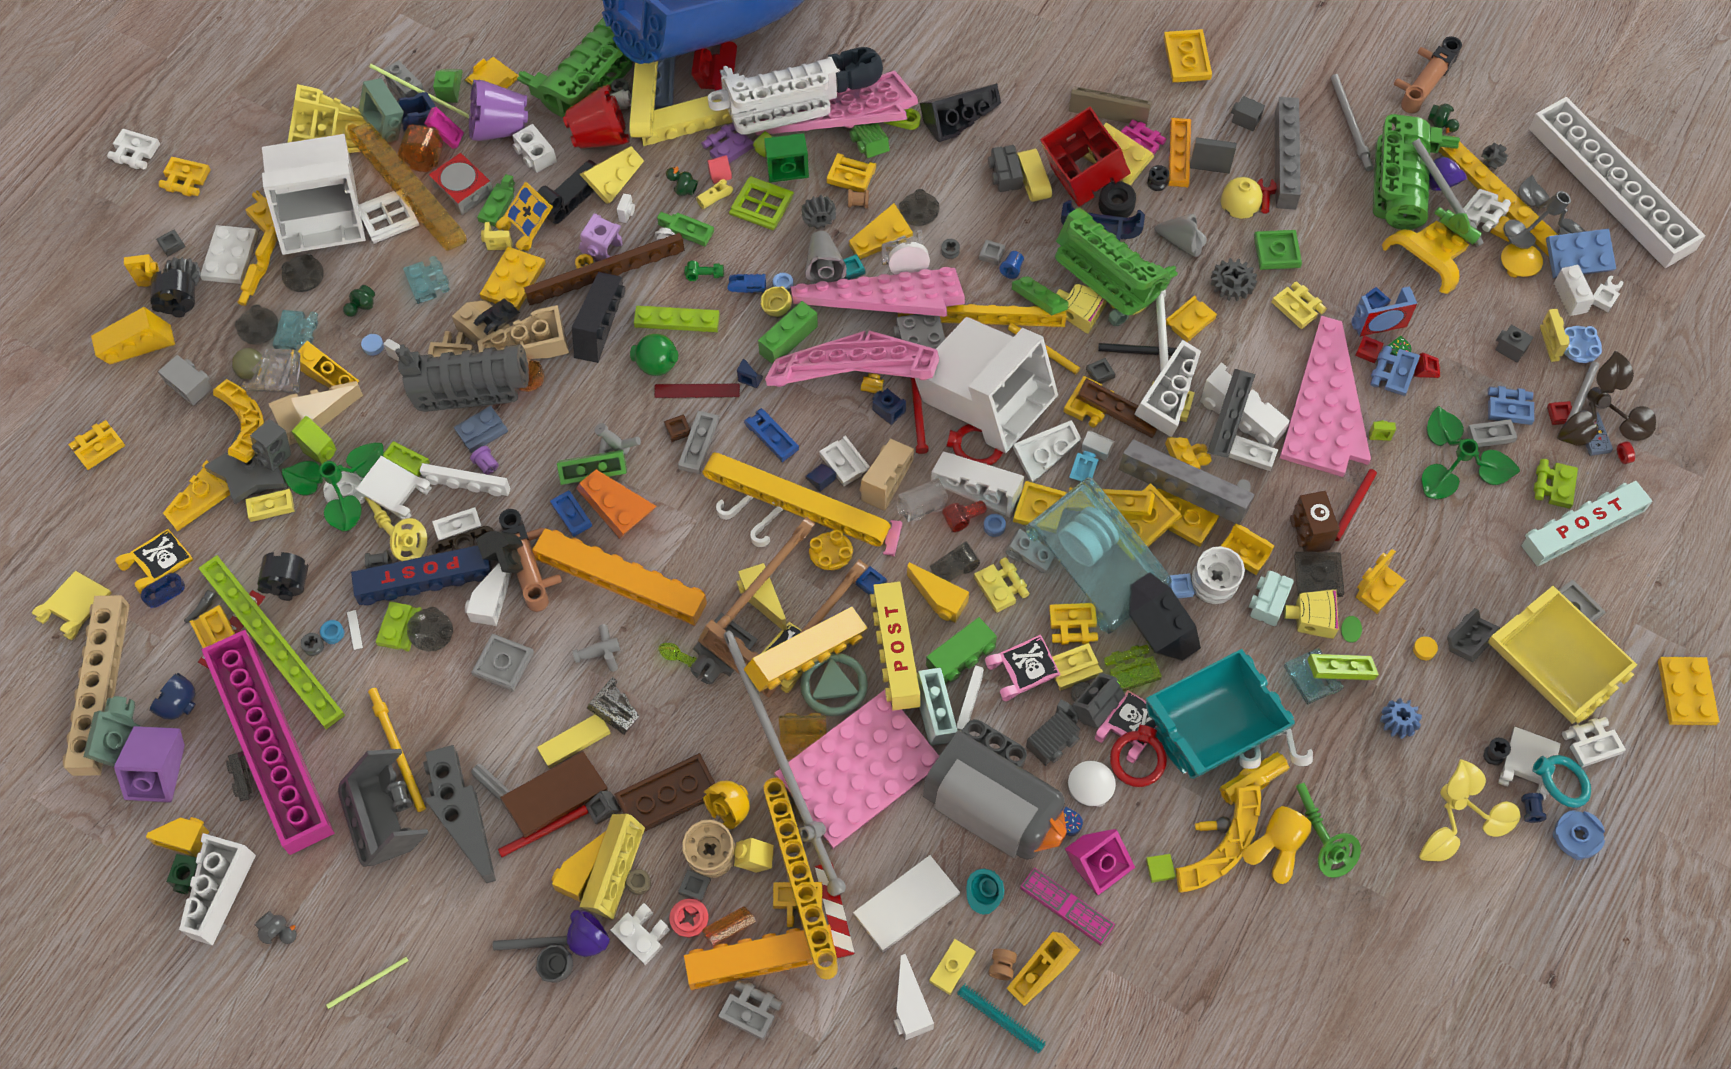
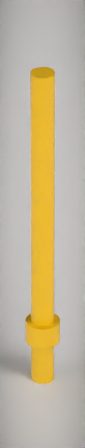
M371 688L368 690V693L374 705L372 709L375 716L381 722L391 749L402 750L387 713L389 710L385 702H382L377 688ZM402 751V754L396 759L417 812L424 811L426 806Z

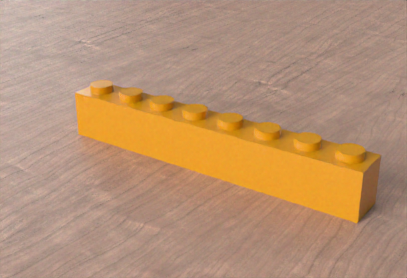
M545 528L532 549L537 561L694 626L707 605L706 595L699 588L687 587L677 579L670 580L665 578L661 573L654 570L652 572L648 571L638 563L632 562L631 564L626 562L622 557L616 554L609 555L597 546H587L577 538L570 539L558 530L551 531Z

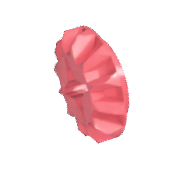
M696 899L679 901L674 905L669 916L672 930L679 936L687 938L699 936L706 929L709 919L705 905ZM684 911L689 913L690 916L696 915L693 918L694 926L689 922H683L685 920Z

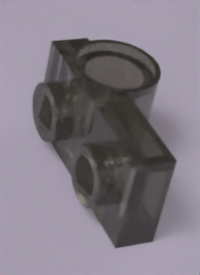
M965 541L932 564L930 568L936 576L950 582L962 573L967 574L974 571L980 565V560L970 544Z

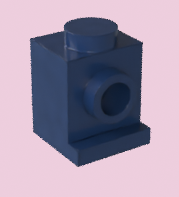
M888 388L883 392L881 390L877 391L872 398V410L890 425L906 412V400L900 399Z

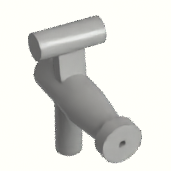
M604 423L598 424L595 428V433L602 437L599 454L613 450H624V455H626L630 447L641 444L639 437L622 440L615 433L608 430Z
M602 624L598 627L602 642L579 651L575 649L572 652L576 663L581 662L582 659L604 655L609 670L614 672L618 669V665L613 652L620 651L621 649L617 637L610 639L607 625Z

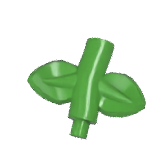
M1438 207L1434 212L1435 215L1440 217L1439 221L1472 245L1480 238L1482 233L1470 225L1467 214H1454L1449 209L1445 211L1441 207Z

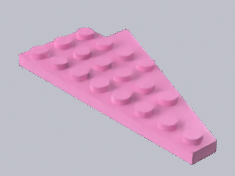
M943 267L939 270L924 269L913 273L881 274L878 277L863 276L852 280L840 279L835 282L820 281L816 284L791 286L793 304H799L803 301L807 305L933 316H947L946 306L965 304V296L956 270L950 267Z

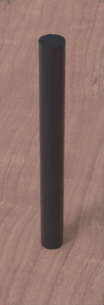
M1098 344V351L1159 355V347ZM1168 347V356H1172L1177 348Z

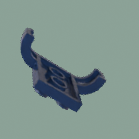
M1071 200L1063 203L1061 223L1063 225L1067 216L1075 210ZM1137 210L1136 215L1129 218L1088 213L1093 217L1094 221L1101 223L1109 233L1115 234L1118 240L1135 238L1143 231L1145 214L1141 210Z

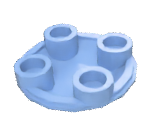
M1572 326L1564 330L1565 334L1569 336L1570 341L1564 354L1569 359L1579 363L1593 362L1602 353L1601 341L1594 327Z

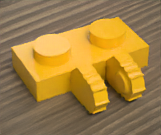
M1168 437L1165 442L1171 457L1200 469V466L1209 465L1212 461L1211 455L1207 454L1208 448L1205 444L1196 443L1191 446L1188 438Z
M773 882V909H787V927H793V909H797L790 882ZM814 882L822 907V882ZM804 895L801 899L808 900L812 896Z

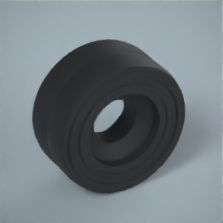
M1119 181L1115 184L1110 182L1100 192L1099 209L1103 215L1127 218L1134 211L1136 193L1127 183ZM1120 198L1123 202L1120 204H1116L1112 201V199Z

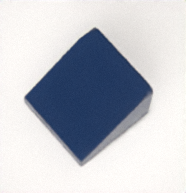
M821 463L805 477L821 492L836 480V472Z

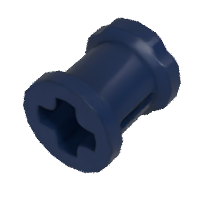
M1528 793L1521 797V801L1525 805V822L1538 823L1547 819L1542 807L1543 794Z

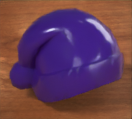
M1440 157L1434 160L1450 188L1467 179L1465 172L1450 158ZM1429 171L1430 189L1434 191H1441L1440 187L1438 186V184L1436 183L1435 179Z
M574 910L570 915L571 924L567 932L568 948L576 955L583 957L601 953L610 942L604 927L590 912Z

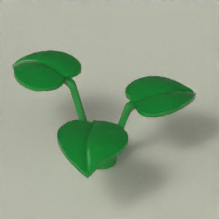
M1440 406L1436 407L1427 423V435L1431 442L1438 446H1442L1447 442L1450 446H1459L1456 449L1458 458L1448 470L1441 464H1432L1424 470L1421 482L1426 497L1444 499L1454 494L1459 487L1460 480L1451 472L1461 460L1469 461L1473 456L1475 457L1476 464L1480 465L1478 470L1480 478L1490 485L1505 483L1517 475L1520 469L1511 458L1497 450L1484 451L1479 459L1478 444L1475 440L1461 439L1458 441L1464 432L1462 422L1455 415L1445 411Z
M369 443L352 450L346 459V463L351 469L342 465L337 466L332 461H326L321 466L314 461H303L283 468L282 474L287 485L295 493L303 496L314 494L317 491L318 483H323V479L327 483L332 484L339 499L328 502L324 509V517L332 527L342 532H347L358 523L362 507L359 500L353 495L343 498L337 485L342 478L341 471L349 473L356 471L358 476L364 478L380 456L384 455V446L382 443Z

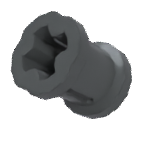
M385 550L384 553L371 555L370 553H365L366 569L392 563L389 550Z
M404 781L393 782L385 787V792L389 794L392 802L391 809L393 812H401L413 805L412 801L408 799L405 790L406 783Z

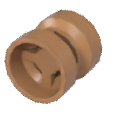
M993 949L992 959L994 961L993 965L989 968L988 975L999 980L1011 981L1014 974L1012 966L1016 963L1017 954L1006 949Z

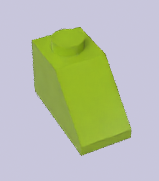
M305 416L291 431L302 452L321 465L330 460L337 450L332 439L308 416Z

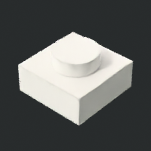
M623 193L617 207L619 222L627 223L629 217L634 214L635 204L632 203L631 195Z

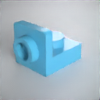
M1083 451V454L1077 453L1069 478L1091 485L1099 463V459L1095 458L1096 454L1088 451Z

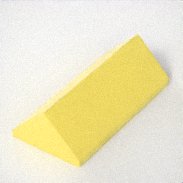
M612 814L579 906L612 920L616 914L626 885L627 876L630 873L645 827L632 815Z

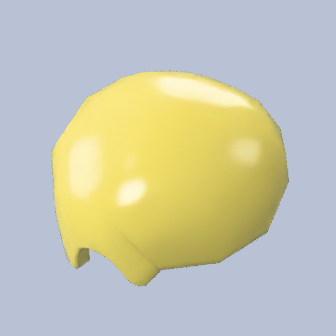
M783 286L771 287L761 296L760 305L769 316L780 317L791 309L792 298L790 292Z

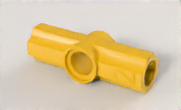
M1277 751L1261 761L1259 767L1254 769L1244 768L1237 777L1220 786L1219 790L1222 798L1226 803L1233 805L1235 804V788L1260 785V789L1263 790L1269 785L1270 781L1289 770L1290 767L1286 758Z

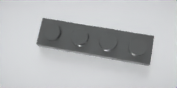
M1234 369L1207 451L1208 453L1226 458L1229 457L1256 374Z

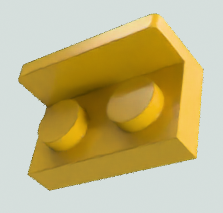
M150 254L124 257V266L137 286H151V277L156 272H159L157 262L153 261Z

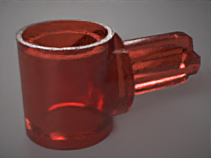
M981 500L966 507L963 504L953 503L945 507L942 514L951 531L959 532L969 525L971 518L985 513L987 508Z

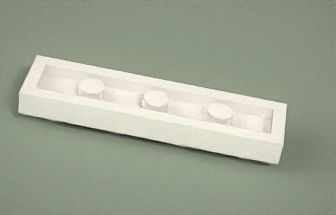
M422 463L420 468L422 477L428 480L431 485L442 484L453 489L465 488L476 493L480 491L487 492L493 496H508L510 492L507 478Z

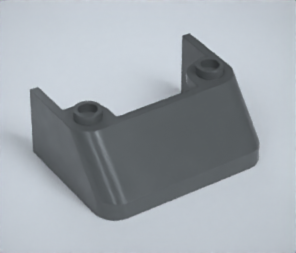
M401 749L366 751L339 783V798L359 862L363 867L375 866L411 852L429 833L428 829H401L396 812H393L391 809L392 802L390 796L385 792V787L396 781V772L393 770L392 764L402 754Z

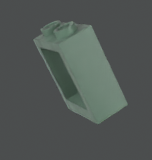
M382 78L364 81L359 104L360 114L380 144L398 140L404 111Z

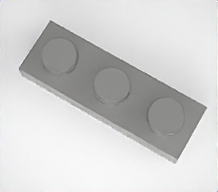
M702 411L697 412L678 464L679 470L700 474L719 422V415Z

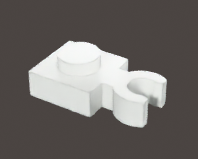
M1609 276L1604 285L1600 284L1593 295L1595 300L1592 304L1606 312H1609L1619 297L1620 293L1618 291L1623 286V281H1620L1618 285L1612 284L1613 276Z

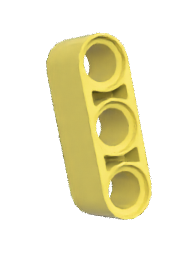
M1037 149L1018 152L1023 183L1030 201L1035 202L1052 198V188Z

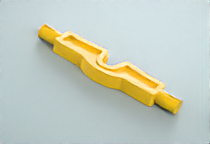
M273 222L269 231H265L255 251L257 264L249 265L241 285L242 293L237 302L242 306H246L249 296L254 295L260 279L265 275L269 266L270 256L278 240Z

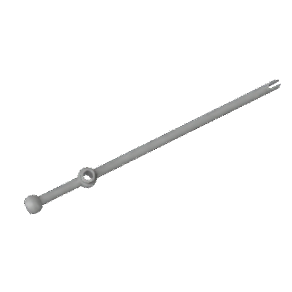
M727 631L724 633L725 641L804 825L799 830L800 837L803 841L812 842L829 881L827 885L828 893L833 897L842 894L846 890L845 882L837 878L821 840V837L826 832V827L820 821H813L759 693L744 671L746 663L731 631Z

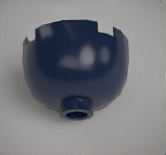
M175 673L160 690L159 698L154 699L149 711L163 719L170 720L177 719L184 713L189 715L196 705L193 702L196 695L195 687L186 677L180 673Z

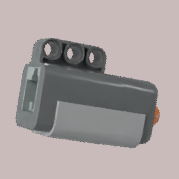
M970 720L962 731L958 730L927 774L923 797L935 804V810L1012 858L1019 856L1026 860L1033 859L1042 850L1059 847L1067 834L1063 811L1065 805L1063 794L1023 769L1027 752L1022 745L980 720ZM970 732H977L980 735L972 736ZM990 744H997L1000 748L994 749ZM1017 756L1020 760L1014 761L1010 757Z

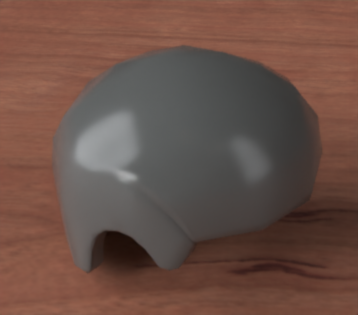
M550 945L544 948L538 955L536 971L543 981L559 983L567 979L573 970L572 955L562 945Z

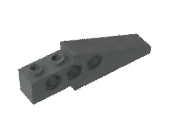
M454 745L425 752L427 761L423 762L426 774L430 775L432 781L428 783L431 797L425 798L427 804L486 883L496 881L477 793L472 785L465 787L458 752ZM442 772H449L446 777L439 778ZM454 793L452 798L444 800L446 794ZM454 814L459 815L455 821H448L450 816Z

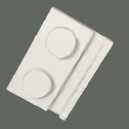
M846 435L840 441L837 440L819 451L820 457L829 468L836 472V477L843 486L858 479L870 468Z

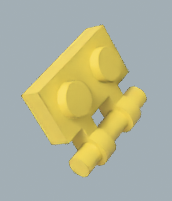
M1296 281L1291 286L1294 292L1289 287H1286L1273 297L1271 303L1300 329H1303L1316 319L1318 313L1315 310L1323 314L1327 308L1318 297L1315 298L1308 292L1309 289L1306 286H1301Z
M1006 557L999 561L1003 569L998 571L994 564L974 573V579L996 613L1016 604L1015 594L1019 593L1022 598H1026L1030 594L1026 589L1027 584L1016 573V567ZM1009 577L1013 585L1008 587L1003 579Z

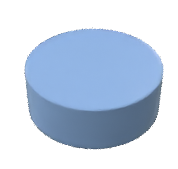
M788 273L775 275L773 287L783 286L790 292L791 286H794L792 276Z
M369 334L362 339L361 346L367 355H378L384 349L382 338L377 334Z

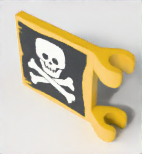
M169 529L161 532L130 553L120 555L115 559L120 570L125 571L136 562L147 575L146 578L135 582V587L141 595L148 593L155 584L193 561L191 555Z

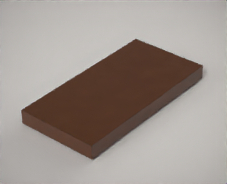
M584 751L506 793L500 797V800L524 838L586 804L600 791H608V787Z
M698 753L614 795L623 814L632 815L645 827L644 832L703 804V797L707 795L704 791L715 784V781L701 754Z

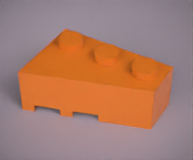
M598 470L593 471L576 488L619 539L657 507Z

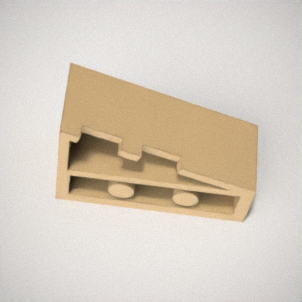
M890 439L886 445H883L879 456L861 479L859 489L861 501L885 511L914 460V449L893 439Z

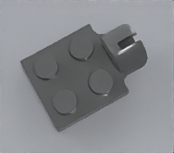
M721 612L714 622L717 623L724 614ZM731 621L725 631H731L734 637L741 639L749 650L758 640L734 621ZM699 641L694 646L693 650L698 653V658L692 664L691 672L698 678L705 669L706 673L703 675L702 682L710 685L719 674L724 673L730 677L734 672L731 667Z

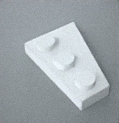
M1071 420L1013 444V449L1029 481L1034 483L1080 442L1081 437Z

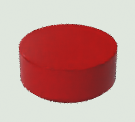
M1628 441L1619 443L1617 446L1619 460L1623 464L1634 462L1635 452L1631 443Z

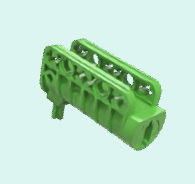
M1082 208L1073 210L1067 216L1056 240L1061 246L1057 249L1055 259L1125 315H1133L1150 305L1161 294V291L1167 288L1171 279L1178 275L1174 265L1164 269L1160 265L1143 260L1139 253L1133 252L1125 242L1118 240L1115 234L1109 233L1101 223L1094 221L1093 217Z

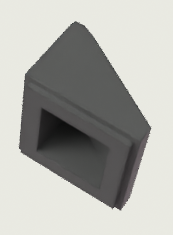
M600 791L585 804L595 824L605 821L612 814H617L621 810L610 791Z

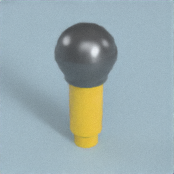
M1222 816L1215 821L1195 823V831L1217 830L1226 833L1231 825V820L1228 817Z

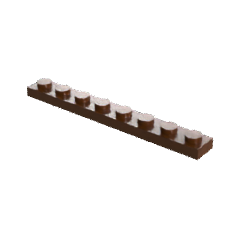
M680 233L523 287L529 306L592 284L598 272L618 276L623 272L638 269L643 265L677 255L685 251L683 238Z

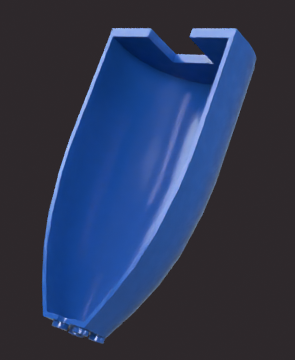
M602 0L605 10L602 12L606 26H610L615 35L613 37L614 42L625 56L638 64H649L726 43L751 34L783 18L805 0Z

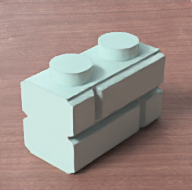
M1268 571L1266 577L1261 576L1256 587L1260 592L1258 596L1253 595L1249 608L1253 609L1250 616L1269 625L1276 626L1294 582L1293 579L1280 576V574L1273 571Z

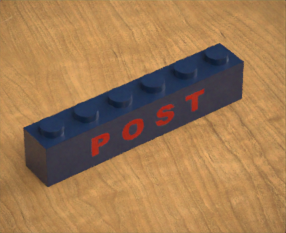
M477 545L351 572L354 597L359 605H372L382 600L391 601L401 596H415L420 594V592L439 591L444 587L462 586L472 581L482 582L492 571L491 560L482 559Z

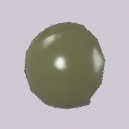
M243 348L234 355L232 368L239 378L252 380L259 377L264 371L265 359L259 351L252 348Z

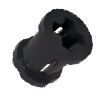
M1494 738L1489 746L1484 749L1483 757L1488 764L1500 765L1504 758L1510 754L1511 746L1504 738Z

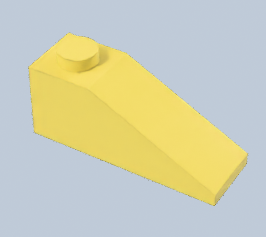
M764 563L738 571L740 580L736 581L740 594L744 593L765 569ZM769 577L748 602L784 631L787 630L786 618Z

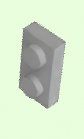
M1511 419L1472 424L1467 428L1469 438L1475 440L1478 447L1514 443L1517 440Z

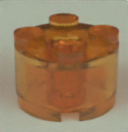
M409 125L404 132L398 150V157L404 164L405 161L410 165L409 168L419 172H428L433 167H436L444 145L439 135V130L435 127Z

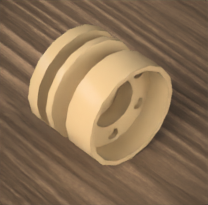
M702 820L692 825L685 833L682 842L683 853L694 872L709 878H718L726 874L734 865L736 845L729 829L722 823L714 820ZM709 847L715 852L713 856L707 853Z

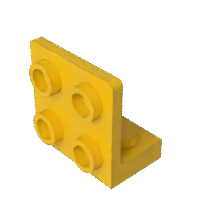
M1393 549L1388 554L1384 552L1375 562L1374 568L1370 567L1362 576L1363 580L1357 586L1359 592L1355 598L1376 614L1383 609L1406 582L1404 578L1388 567L1396 553Z

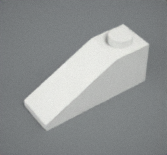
M499 563L472 592L470 600L466 601L465 613H467L470 622L493 626L498 624L512 574L502 572Z
M904 954L901 955L897 1019L894 1020V1024L898 1034H903L905 1040L933 1030L934 1022L907 956Z

